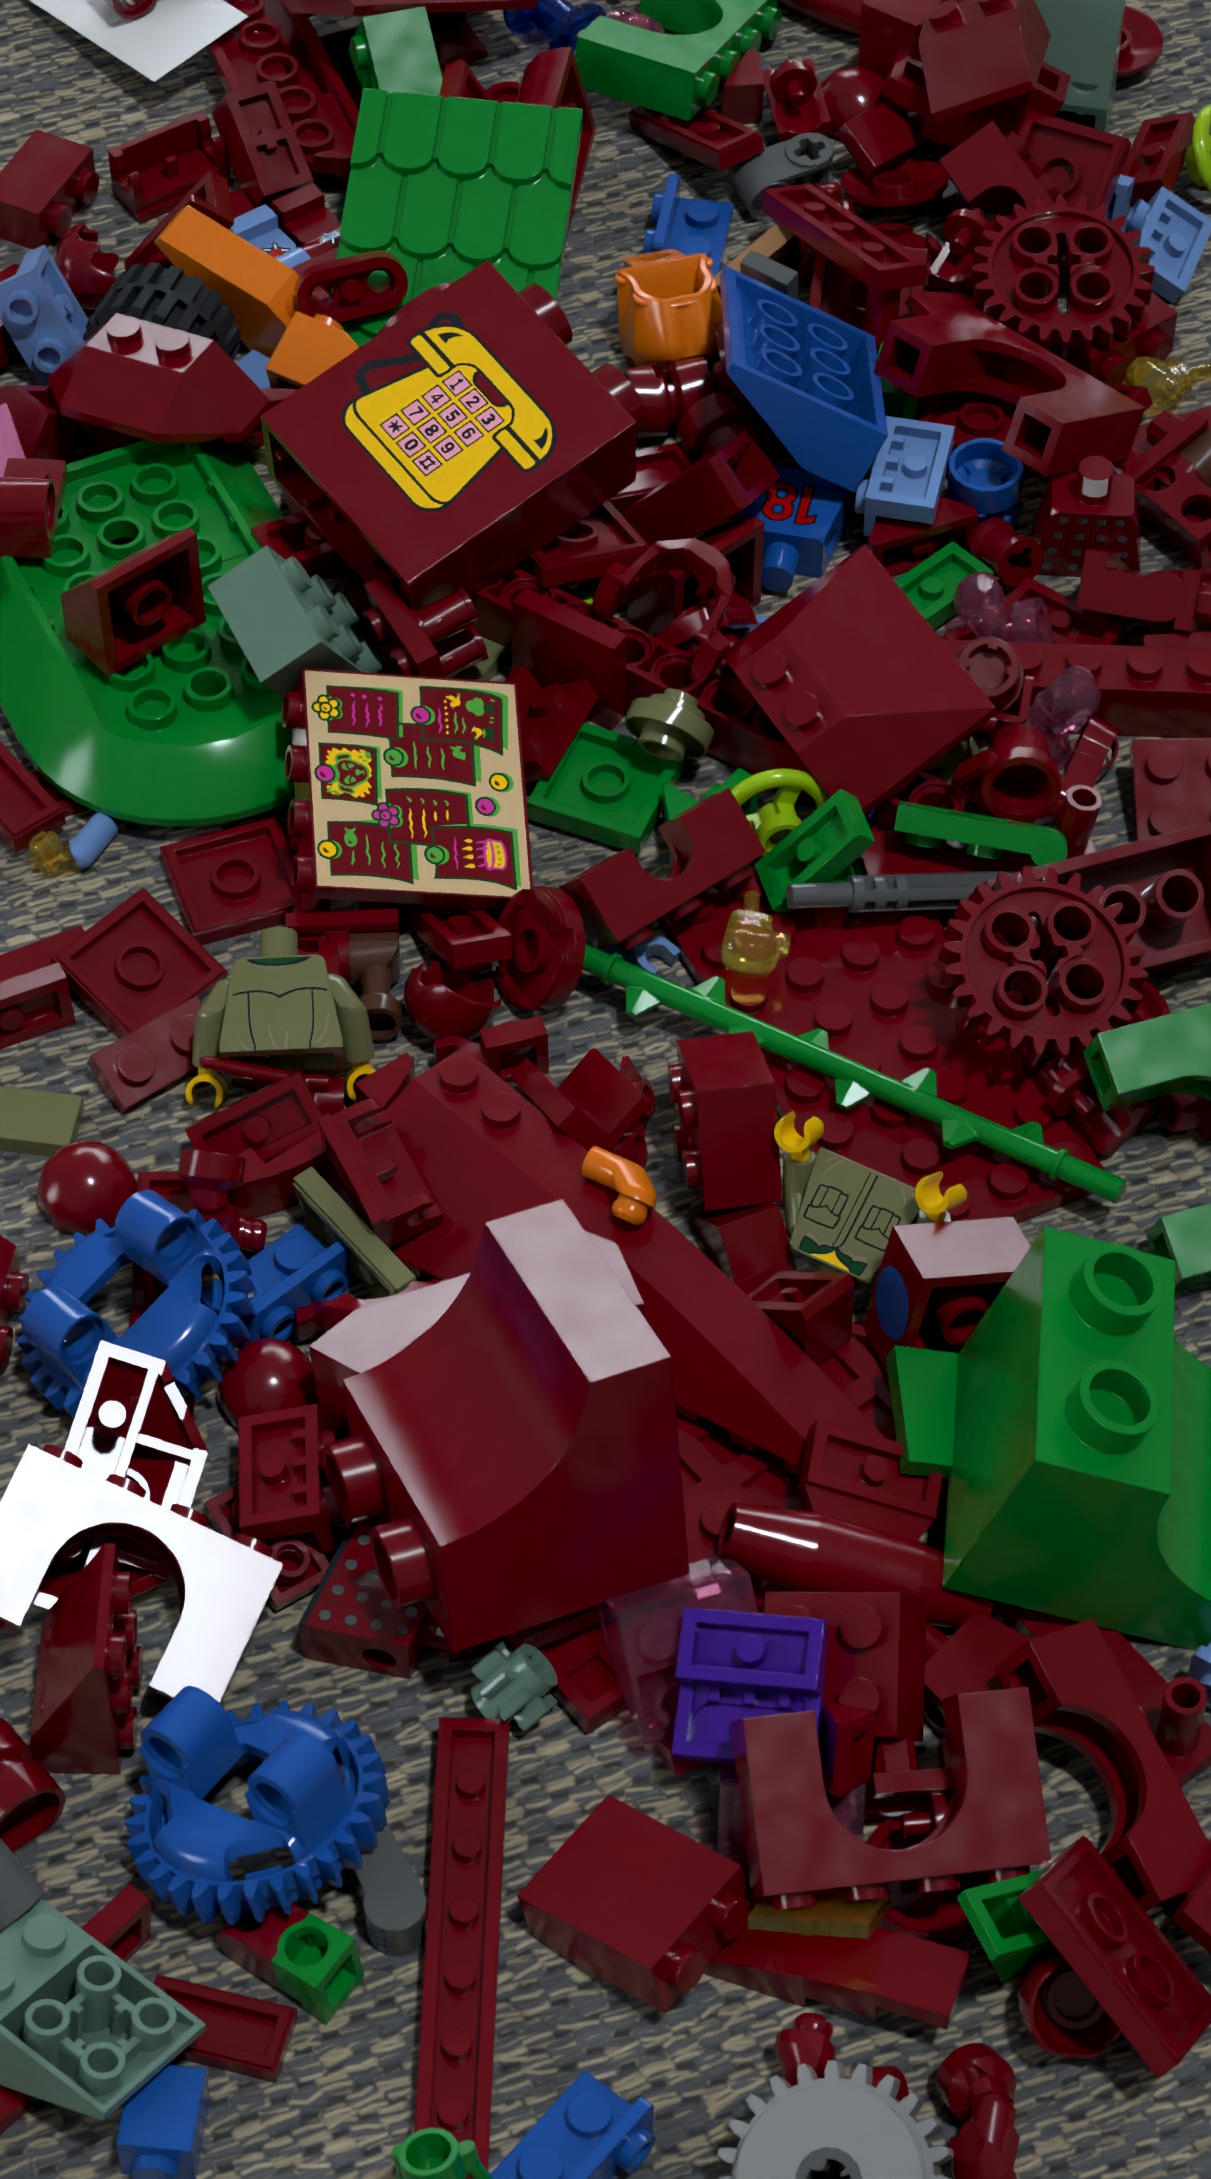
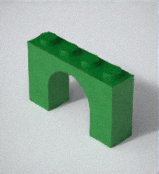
M640 0L638 21L683 35L653 32L599 15L577 37L575 61L584 89L690 121L702 107L713 102L717 92L724 86L726 80L747 50L756 49L758 53V50L768 39L773 40L782 20V11L777 8L778 0Z
M1211 1003L1097 1033L1083 1051V1055L1103 1112L1163 1095L1177 1093L1196 1095L1211 1101ZM1211 1203L1162 1216L1145 1233L1153 1255L1175 1260V1291L1211 1281Z

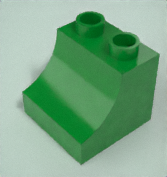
M1044 1226L958 1353L953 1465L948 1475L942 1588L1078 1622L1094 1618L1099 1627L1191 1650H1197L1200 1645L1207 1647L1211 1642V1368L1192 1356L1174 1336L1175 1260L1141 1252L1126 1245L1111 1244Z

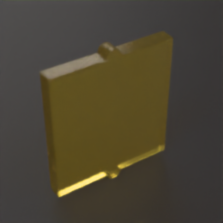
M844 1887L816 1890V1906L777 1910L773 1907L772 1896L761 1897L748 1914V1929L800 1933L803 1936L825 1935L869 1939L891 1906V1891H888L889 1897L845 1902Z

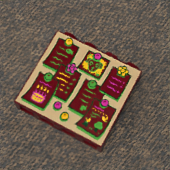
M302 668L293 691H285L281 710L282 725L284 728H291L292 745H288L285 754L284 772L286 781L294 782L295 799H292L289 804L287 826L289 836L297 837L298 855L293 857L290 878L292 891L300 892L301 911L313 912L319 899L492 908L494 909V920L498 922L501 912L515 893L522 889L531 890L533 888L517 683Z

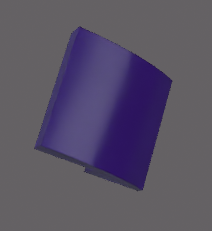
M684 1607L675 1678L680 1682L671 1754L677 1760L736 1765L731 1722L747 1717L815 1710L820 1750L826 1675L827 1621L818 1618Z

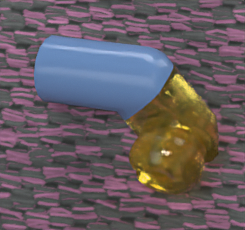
M95 813L74 839L60 842L56 832L48 831L46 833L42 831L30 840L28 852L35 858L34 866L47 874L85 869L94 863L118 833V828L108 816L102 813Z

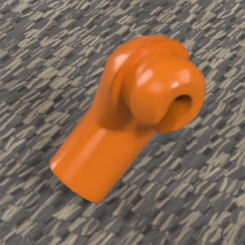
M593 1146L589 1150L582 1164V1176L620 1192L612 1205L614 1216L637 1226L643 1224L646 1221L650 1206L655 1208L657 1202V1193L645 1169L598 1146Z

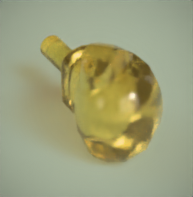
M1140 356L1131 361L1127 367L1125 384L1126 386L1147 387L1153 402L1148 409L1164 410L1179 403L1193 388L1194 380L1211 377V362L1187 367L1178 358L1161 361L1154 357Z
M756 891L746 892L743 910L738 909L731 913L720 950L721 962L729 971L748 977L768 976L774 970L777 961L789 955L791 946V935L773 931L772 917L759 912L760 896Z

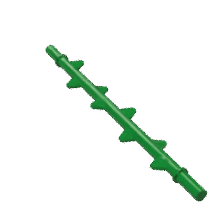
M585 944L582 970L600 977L603 984L609 986L614 983L625 988L626 1014L631 1017L637 1018L660 1005H664L728 1034L753 1031L760 1048L835 1080L836 1106L842 1110H848L864 1100L874 1097L940 1126L942 1145L948 1149L953 1150L968 1143L976 1142L1049 1174V1179L1056 1182L1058 1179H1061L1115 1204L1120 1200L1125 1190L1126 1179L1071 1156L1070 1151L1065 1148L1059 1151L1043 1143L1042 1125L1037 1122L1031 1121L1009 1129L938 1098L936 1071L926 1067L899 1081L830 1051L828 1032L818 1028L796 1036L725 1005V980L721 977L714 976L688 989L624 961L622 955L618 953L610 955Z

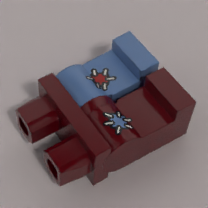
M311 183L271 201L272 210L265 204L234 218L235 224L229 229L290 267L300 276L303 271L313 265L336 260L341 222L326 208L325 197L322 191L314 183ZM319 284L314 288L313 292L319 299H325L330 295L331 286Z

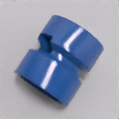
M977 438L962 443L953 450L949 458L946 498L974 506L979 513L978 524L992 517H998L1007 521L1014 528L1015 532L1019 519V496L1022 491L1024 471L1023 462L1002 450L1004 442L999 440Z

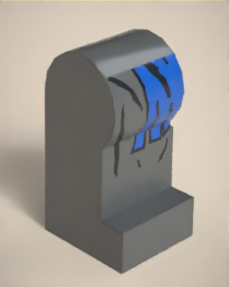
M387 1824L383 1829L375 1830L378 1847L374 1850H360L363 1860L362 1868L360 1870L344 1868L340 1871L343 1881H348L363 1908L365 1930L370 1944L377 1951L387 1956L400 1957L413 1953L422 1946L426 1939L427 1899L421 1883Z

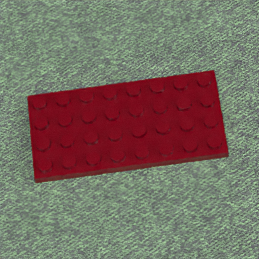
M873 822L868 824L871 831H879ZM853 861V862L851 863V864H852V867H853V869H854V871H855V874L858 875V874H857L856 867H855V864H854V861ZM753 864L749 866L753 874L729 889L720 892L717 885L714 884L699 893L704 904L689 914L673 922L670 921L667 914L656 919L669 941L681 950L679 957L696 985L714 976L725 980V1005L796 1036L818 1028L828 1032L830 1051L899 1081L926 1067L936 1071L938 1098L1009 1129L1031 1121L1037 1122L1042 1125L1043 1143L1059 1151L1065 1148L1070 1151L1071 1156L1105 1170L1070 1116H1058L1049 1107L1047 1098L1050 1090L1036 1075L1039 1071L1038 1068L1030 1066L1026 1050L1019 1047L1012 1058L1007 1060L1004 1058L1005 1041L997 1038L992 1044L984 1048L981 1045V1041L986 1029L981 1024L966 1030L961 1027L969 1011L968 1008H948L947 1002L957 987L940 985L939 982L944 968L949 966V964L939 961L938 954L943 943L949 941L943 937L945 929L932 910L849 913L846 907L805 908L780 914L772 910ZM761 1048L775 1080L777 1115L779 1119L794 1111L796 1116L794 1128L802 1137H804L805 1122L813 1116L818 1117L824 1124L822 1137L818 1142L810 1146V1150L817 1155L820 1147L825 1148L916 1188L920 1179L942 1171L943 1178L940 1181L939 1189L943 1197L948 1188L958 1184L963 1185L967 1191V1198L964 1203L948 1211L951 1221L1014 1217L1017 1224L1093 1195L1061 1179H1058L1056 1182L1049 1179V1174L976 1142L968 1143L953 1150L948 1149L942 1145L940 1126L874 1097H870L848 1110H842L836 1106L835 1080Z

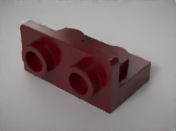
M525 666L516 667L511 670L505 682L517 683L525 783L550 778L599 697L587 679L563 685L553 683L542 688Z
M318 1403L238 1417L239 1528L242 1534L262 1541L314 1532L322 1552L337 1550L336 1525L345 1524V1520L339 1512L329 1486L323 1460V1446L341 1440V1435L337 1428L328 1429Z

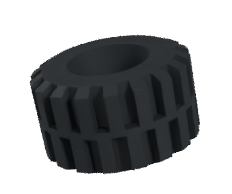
M149 262L147 267L141 264L133 265L127 272L123 271L117 277L86 324L87 330L83 335V341L116 313L133 316L137 319L213 339L233 361L239 352L240 344L237 341L241 336L239 327L232 323L235 316L230 307L223 306L221 303L223 298L215 290H209L204 286L203 280L195 275L190 277L184 274L181 268L171 265L169 269H166L161 263Z

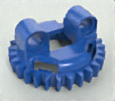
M142 1190L127 1199L118 1212L115 1227L110 1228L100 1218L96 1220V1227L93 1233L84 1236L76 1232L73 1235L75 1245L67 1252L57 1249L54 1251L53 1255L58 1262L52 1270H39L36 1274L44 1284L42 1290L27 1292L25 1295L29 1304L26 1306L24 1314L19 1315L18 1318L24 1335L17 1338V1344L26 1354L21 1359V1363L32 1376L30 1380L41 1395L44 1394L52 1406L58 1409L61 1414L68 1412L73 1419L75 1418L100 1340L165 1360L181 1396L184 1398L190 1394L196 1400L202 1401L199 1387L207 1379L222 1383V1376L217 1368L222 1362L236 1363L239 1361L232 1344L246 1342L250 1339L249 1331L243 1322L256 1317L254 1305L250 1301L257 1294L254 1282L250 1278L252 1270L229 1232L225 1233L214 1218L205 1222L199 1211L194 1208L186 1214L177 1208L175 1204L170 1203L153 1190ZM133 1261L167 1285L168 1288L121 1337H117L105 1319L85 1304L123 1265ZM206 1264L215 1271L221 1280L216 1279L212 1281V1308L200 1302L202 1292L201 1273Z
M189 1685L183 1687L143 1729L140 1735L142 1744L139 1750L149 1775H142L139 1779L144 1794L130 1797L129 1800L134 1816L125 1819V1825L130 1835L127 1845L139 1874L147 1887L153 1889L162 1904L173 1903L181 1916H188L196 1910L204 1923H211L220 1912H223L226 1921L231 1926L236 1925L242 1914L252 1912L254 1918L258 1922L263 1923L266 1911L281 1907L290 1916L292 1902L306 1896L317 1904V1889L325 1884L341 1888L343 1880L340 1871L344 1868L360 1870L363 1863L360 1850H374L378 1847L375 1830H381L387 1825L385 1808L390 1803L389 1789L385 1777L386 1771L379 1752H376L371 1736L369 1734L362 1736L355 1720L342 1724L338 1711L335 1709H331L319 1718L314 1703L308 1702L299 1712L291 1711L288 1701H281L276 1709H271L268 1715L265 1716L260 1703L253 1705L249 1713V1719L239 1721L232 1710L226 1712L210 1694L198 1687ZM263 1761L247 1781L249 1789L244 1794L254 1818L253 1820H247L202 1800L223 1776L239 1768ZM277 1847L290 1850L295 1864L285 1869L279 1864L261 1871L245 1873V1880L234 1881L228 1865L233 1860L241 1856L253 1855Z

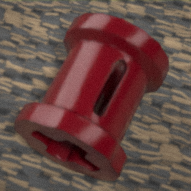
M992 517L987 521L979 523L972 531L968 540L969 553L987 567L993 568L997 578L1007 586L1017 587L1026 576L1033 579L1042 565L1043 552L1041 546L1031 537L1015 535L1014 528L1002 518Z

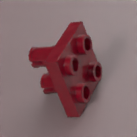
M385 574L364 584L370 609L364 611L363 616L374 639L378 644H382L375 649L386 666V669L383 671L384 674L451 678L457 675V673L489 659L486 646L477 629L473 626L479 622L476 609L464 588L460 587L456 589V592L415 611L412 607L408 609ZM466 627L465 630H463V631H461V632H459V633H457V634H455V635H453V636L447 638V636H449V635H451V634H453V633H455V632H457V631H459V630H461V629H463V628Z

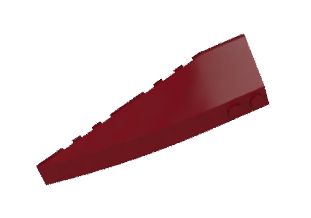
M464 1047L415 1077L386 1109L392 1120V1125L435 1204L439 1206L443 1214L444 1222L389 1247L414 1275L421 1277L426 1272L440 1280H448L470 1273L478 1256L485 1222L563 1199L585 1231L617 1243L643 1299V1316L671 1356L677 1413L695 1422L701 1416L730 1431L729 1440L752 1452L755 1448H761L784 1459V1469L798 1476H801L808 1429L817 1419L885 1438L831 1379L763 1310L653 1207L650 1206L646 1221L639 1226L614 1216L612 1205L620 1192L590 1180L581 1174L582 1164L589 1151L562 1131L552 1120ZM333 1169L324 1180L358 1215L337 1173Z

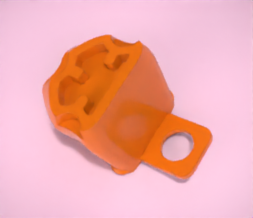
M666 249L624 258L623 265L626 268L619 269L614 280L618 286L619 339L628 365L657 364L661 370H667L671 361L704 357L706 362L719 359L715 323L722 320L723 316L722 301L717 289V281L714 279L711 270L713 260L704 253L686 256L676 249Z

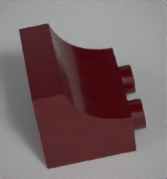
M563 1199L485 1222L481 1245L472 1271L460 1293L437 1322L420 1338L390 1359L365 1372L343 1380L350 1437L323 1446V1460L329 1486L345 1522L351 1525L376 1517L380 1524L371 1528L370 1543L376 1569L389 1601L397 1610L424 1601L453 1653L690 1574L670 1354Z

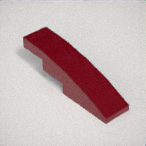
M753 1902L755 1910L750 1915L744 1930L735 1939L727 1941L707 1964L703 1973L801 2007H805L807 1999L811 1998L874 2020L879 2008L947 2030L969 1969L971 1953L902 1932L831 1915L797 1909L773 1910V1905Z

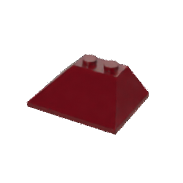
M865 544L730 647L724 657L725 661L829 797L834 795L839 789L857 796L864 815L999 713L993 703Z

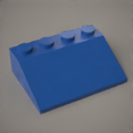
M724 266L720 273L726 373L812 479L826 487L835 488L839 485L855 492L888 437L880 376L874 373L878 360L875 336Z

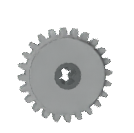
M828 2060L824 2079H818L812 2066L807 2064L798 2065V2085L793 2087L783 2077L775 2075L770 2078L771 2089L775 2097L768 2102L756 2095L750 2094L746 2101L755 2114L754 2118L750 2123L731 2119L728 2124L730 2129L741 2137L737 2149L730 2147L719 2148L717 2154L725 2162L733 2164L732 2176H724L718 2179H822L824 2173L829 2175L836 2174L841 2163L846 2168L840 2173V2176L849 2179H951L940 2176L938 2165L946 2163L954 2157L953 2149L939 2146L933 2147L930 2141L943 2127L940 2120L933 2117L919 2122L915 2117L925 2101L920 2095L912 2093L898 2101L895 2097L899 2091L901 2080L887 2074L877 2087H873L872 2067L858 2063L853 2071L851 2080L845 2077L843 2064L837 2060Z

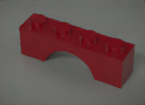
M1094 1618L1028 1640L995 1667L1004 1688L1029 1686L1035 1733L1047 1734L1070 1744L1087 1758L1099 1774L1109 1798L1111 1811L1109 1834L1099 1853L1148 1916H1153L1180 1905L1211 1864V1841L1204 1834L1182 1791L1180 1780L1174 1771L1171 1770L1149 1727L1148 1718L1136 1702L1117 1664L1112 1648L1105 1641Z

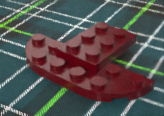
M223 0L249 16L206 46L210 62L226 93L274 79L310 172L331 174L343 179H349L350 161L362 92L348 48L350 46V39L354 37L358 27L318 36L308 17L291 14L279 0ZM440 67L441 74H442V78H443L444 72H443L442 68Z

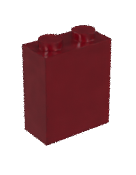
M610 1795L604 1798L517 1895L533 1938L663 2013L668 2011L683 1992H688L696 1986L707 1964L728 1940L735 1939L741 1934L749 1921L750 1915L755 1910L740 1864Z

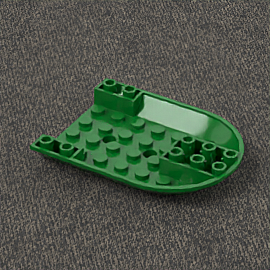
M215 439L202 443H155L142 440L66 464L68 481L51 558L0 556V708L24 753L47 782L75 802L96 812L140 824L186 827L212 824L224 825L290 802L295 798L294 782H287L285 779L284 764L287 747L292 745L291 728H284L282 725L281 710L283 698L260 683L207 587L261 549L250 535L252 527L284 517L244 453ZM191 528L197 534L206 622L108 677L66 638L60 594L155 541ZM118 538H126L130 541V543L115 545L110 542Z

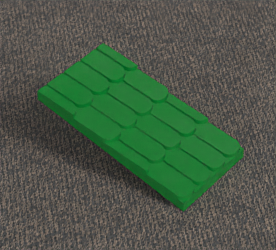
M363 88L350 161V175L340 226V241L336 260L377 250L391 253L403 265L408 278V289L402 302L391 310L339 323L359 348L376 337L386 322L407 302L434 286L446 282H456L486 260L497 269L517 292L531 283H536L543 287L558 302L583 127V109L558 107L556 109L553 106L505 101L498 103V101L452 96L443 98L441 95L399 91L388 93V90ZM382 270L373 271L369 275L367 282L370 285L379 286L385 282L387 273Z

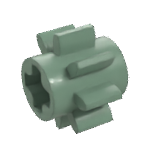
M502 1641L472 1668V1672L480 1681L471 1688V1696L485 1718L502 1719L504 1721L510 1719V1724L515 1720L523 1731H527L557 1704V1700L549 1693L558 1683L557 1674L549 1660L530 1644L524 1643L513 1652L506 1641Z

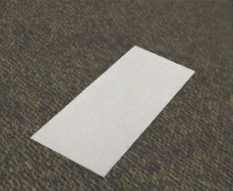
M29 0L153 82H156L249 17L223 0H156L148 13L135 19L121 17L105 0Z

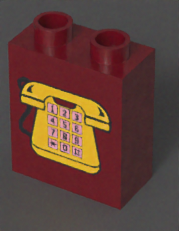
M486 260L262 414L260 418L268 474L364 584L385 574L408 609L412 607L416 611L456 592V589L460 587L464 588L470 598L634 483L636 481V428L646 422L647 415L636 389L618 368L612 364L604 363L593 372H590L566 346L573 339L570 324L558 303L543 287L536 283H531L517 292L497 269Z

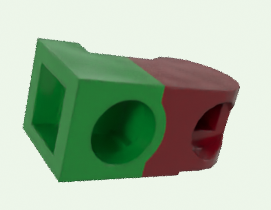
M291 1903L290 1916L281 1907L267 1910L263 1923H260L254 1918L252 1912L243 1913L236 1925L231 1926L227 1922L216 1935L221 1950L231 1961L253 1976L265 1979L299 2000L302 2009L324 2025L328 2024L365 1977L355 1938Z

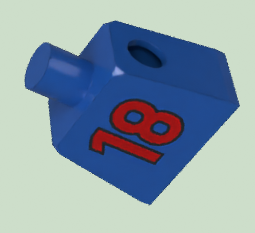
M773 465L780 478L750 505L744 508L743 520L758 517L764 522L762 586L771 591L782 592L792 586L795 575L821 578L851 523L854 492L839 485L835 488L826 487L812 479L806 470Z

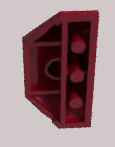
M119 313L113 315L78 345L47 378L51 393H53L62 416L155 443H202L222 437L225 443L242 442L261 422L260 416L272 408L270 399L213 339Z
M100 1340L65 1449L82 1459L83 1465L81 1469L104 1480L107 1479L109 1474H116L130 1479L147 1491L145 1499L170 1510L172 1504H181L190 1508L208 1450L174 1382V1377L167 1362ZM118 1536L93 1537L71 1546L53 1562L31 1606L48 1611L105 1543H116L120 1572H131L132 1598L165 1584L170 1571L152 1550L139 1542Z

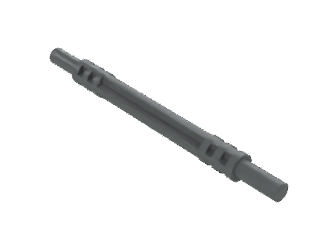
M1012 870L1004 872L1007 875H1009L1012 873L1020 872L1021 870ZM1001 871L849 875L845 882L788 884L786 901L789 909L846 907L849 913L957 909L962 898L969 900L968 896L975 890L978 883H984L986 880L996 878Z

